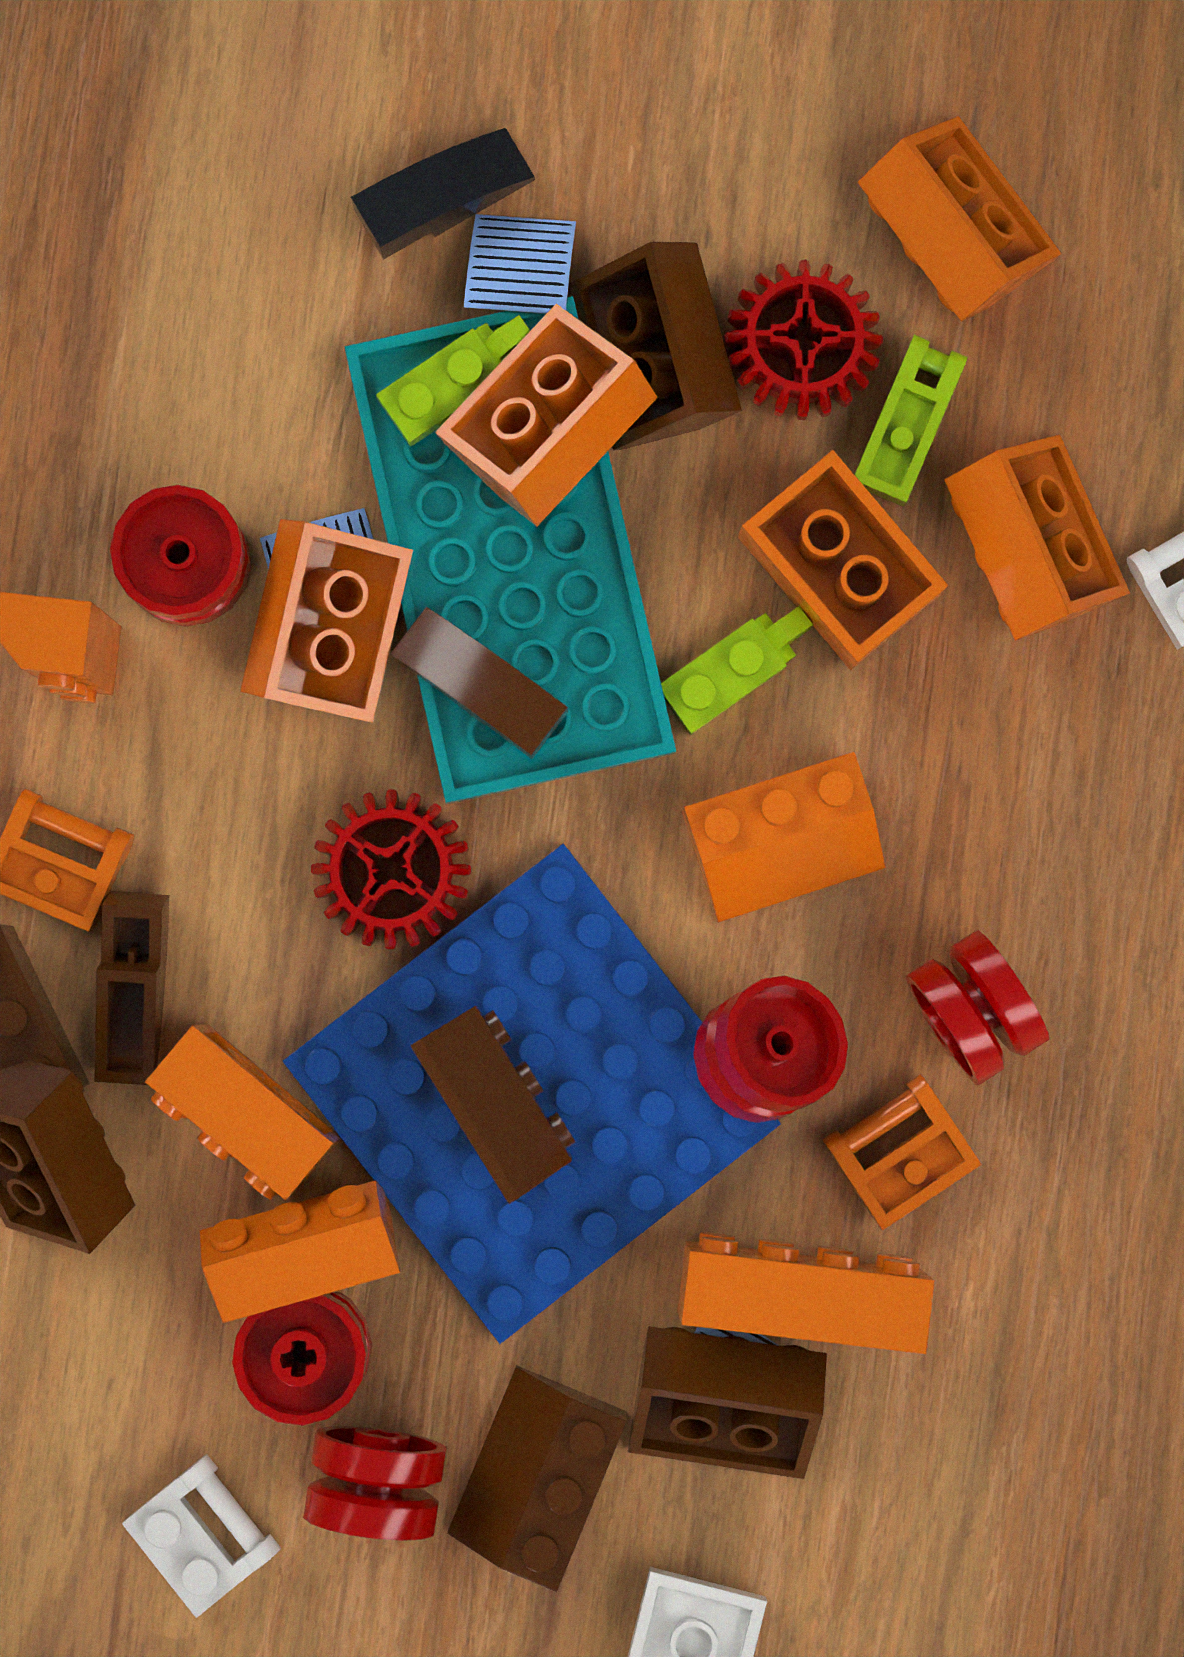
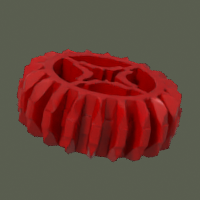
M806 259L799 262L797 276L791 277L790 271L784 263L776 265L775 284L763 273L756 275L754 285L758 294L747 289H742L739 292L737 300L745 310L731 309L727 318V322L739 330L726 332L724 336L725 346L740 349L728 356L731 369L747 368L737 380L739 389H748L757 383L760 387L753 398L755 405L761 406L771 395L777 398L774 406V415L782 417L787 404L794 403L796 404L798 420H806L809 412V403H815L821 417L829 416L832 410L830 396L844 408L849 406L853 398L848 386L861 392L867 388L869 380L862 371H875L880 361L879 358L868 351L880 348L883 343V336L881 334L865 331L878 324L880 319L879 313L877 311L860 313L859 311L867 304L870 298L868 292L865 290L859 291L855 295L850 296L847 293L853 282V277L850 274L844 275L838 284L829 281L833 270L830 264L822 266L819 277L810 276L811 266ZM794 299V310L789 321L782 324H771L770 330H756L758 322L768 310L781 302ZM815 301L832 309L842 320L847 331H841L840 325L826 324L820 320L815 311ZM802 317L804 318V331H807L808 340L812 341L804 364L802 363V350H799V342L794 339ZM758 349H766L767 355L779 356L786 360L791 367L792 380L794 381L787 380L771 370L762 359ZM836 350L850 351L848 361L838 372L824 380L812 382V371L816 360L825 356H834Z
M389 789L385 796L386 808L378 809L377 800L369 792L363 795V803L367 813L359 816L357 810L350 803H346L342 806V811L351 822L345 828L332 819L325 823L328 831L337 835L338 838L334 845L322 840L316 841L314 848L323 854L330 855L329 864H312L311 873L319 876L329 875L330 883L316 887L314 894L317 898L335 895L337 901L328 906L324 911V915L328 919L336 918L344 911L349 915L342 924L341 933L350 936L361 923L366 926L362 934L361 942L363 945L372 946L376 939L377 931L380 930L385 931V948L395 950L398 943V931L405 930L409 945L414 947L420 944V937L415 927L424 924L427 931L435 937L441 933L439 925L432 918L438 911L451 920L457 917L458 912L453 907L447 905L445 901L449 894L459 899L467 898L468 890L462 886L453 885L452 882L453 876L465 877L471 875L472 867L467 864H453L452 856L464 854L469 850L466 841H458L448 845L446 838L454 834L459 828L454 820L444 823L439 828L434 825V822L441 815V806L434 803L422 816L417 813L421 805V796L419 794L411 793L407 800L406 808L402 809L398 808V792L394 789ZM395 821L413 825L406 836L403 835L396 844L387 848H379L360 836L366 829L379 823ZM427 836L433 841L440 859V877L436 890H433L421 881L414 871V859L420 851L419 847ZM348 850L360 857L367 864L369 870V879L362 890L363 894L356 903L349 895L344 880V863ZM372 851L381 859L385 857L391 861L398 854L402 855L404 853L403 857L407 864L400 867L407 870L406 877L417 885L416 888L412 889L401 881L399 883L393 879L387 881L385 885L381 884L377 875L383 872L376 870L378 863L371 859L367 852ZM395 891H404L424 904L418 911L402 918L382 919L370 915L378 903H381L388 894Z

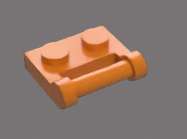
M24 789L15 803L0 838V894L83 930L93 932L102 912V904L109 895L119 870L131 850L135 836L120 828H116L114 832L43 803L42 795ZM35 824L103 853L97 869L25 840L30 826Z
M921 1074L905 1084L908 1090L842 1134L835 1130L822 1139L827 1150L841 1168L881 1230L886 1229L982 1165ZM919 1110L924 1112L931 1124L865 1168L861 1166L854 1155L856 1152Z

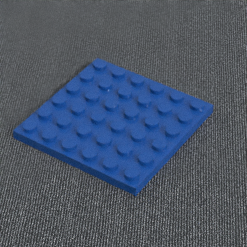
M564 843L283 1060V1063L372 1179L376 1180L384 1189L386 1197L499 1344L508 1339L781 1125L778 1119L755 1123L735 1118L711 1100L698 1079L693 1056L697 1030L702 1021ZM474 1006H478L483 1015L491 1010L495 1011L512 1039L503 1045L515 1066L523 1061L527 1062L544 1090L535 1097L547 1117L558 1112L576 1143L567 1148L572 1156L570 1163L510 1204L505 1199L410 1046Z

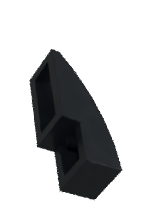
M506 128L423 159L351 196V200L357 216L384 260L431 232L435 237L533 182L535 177Z

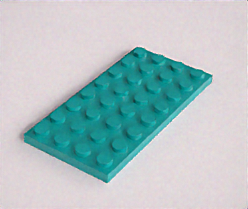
M573 296L567 297L566 311L578 319ZM503 311L344 346L387 541L389 544L413 550L401 600L407 631L423 610L428 607L481 643L568 707V713L533 759H531L490 727L483 725L418 676L446 804L676 753L609 452L607 451L538 526H535L484 483L435 433L437 430L410 447L376 397L377 393L472 328L476 330L481 325L487 323L494 332L520 315L531 331L546 313Z

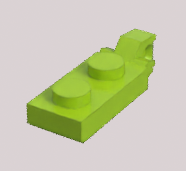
M520 315L494 332L487 323L481 325L476 330L472 328L377 393V400L411 447L440 428L530 330Z
M800 606L775 623L772 622L767 613H764L755 621L753 618L662 682L665 701L690 736L784 670L787 666L786 663L797 656L789 644L809 631L811 626H813L812 622Z

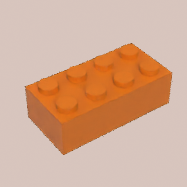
M700 1232L699 1242L685 1241L677 1307L681 1325L919 1354L927 1353L935 1280L920 1269V1263L913 1262L911 1257L878 1253L876 1263L860 1262V1256L853 1255L854 1251L826 1246H818L817 1256L799 1254L798 1248H794V1243L759 1239L758 1249L738 1247L739 1242L735 1241V1236L710 1232Z

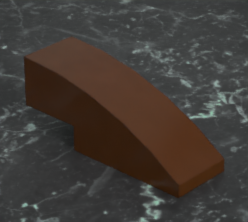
M428 607L423 610L390 653L483 725L490 727L531 759H533L568 713L566 705Z
M110 891L102 904L101 962L96 971L94 1082L148 1085L145 1083L146 1079L157 1068L164 1004L170 895Z

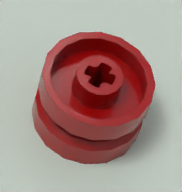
M181 485L152 489L131 502L115 524L110 546L114 575L127 595L161 622L184 627L210 623L231 610L247 587L252 565L248 541L224 504L203 490ZM182 549L189 554V557L185 562L178 564L172 557L176 551Z
M976 930L950 946L951 963L960 982L943 963L934 959L922 964L905 975L927 1024L946 1052L953 1057L967 1077L975 1085H980L1004 1070L1003 1051L995 1035L1011 1052L1021 1056L1027 1055L1050 1039L1039 1011L1012 968L991 941L979 930Z
M778 976L760 979L710 1010L697 1030L693 1056L698 1079L711 1100L735 1118L759 1123L781 1119L797 1109H802L816 1102L833 1090L845 1070L848 1041L843 1020L826 995L809 982L788 976Z
M339 1291L247 1316L236 1335L232 1359L238 1388L255 1410L276 1422L303 1426L329 1419L350 1402L367 1373L372 1341L366 1318L351 1298ZM305 1341L306 1351L314 1349L315 1357L309 1361L300 1360L294 1352L297 1342Z
M353 1426L319 1428L315 1433L311 1463L329 1477L320 1478L309 1484L303 1518L312 1525L351 1536L399 1541L423 1540L434 1537L439 1501L421 1488L430 1487L442 1481L447 1447L438 1441L398 1431Z

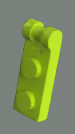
M915 334L909 344L854 474L870 493L903 507L908 501L968 359L967 356L955 351H951L947 355L928 347L929 340ZM919 369L939 377L935 389L914 380Z

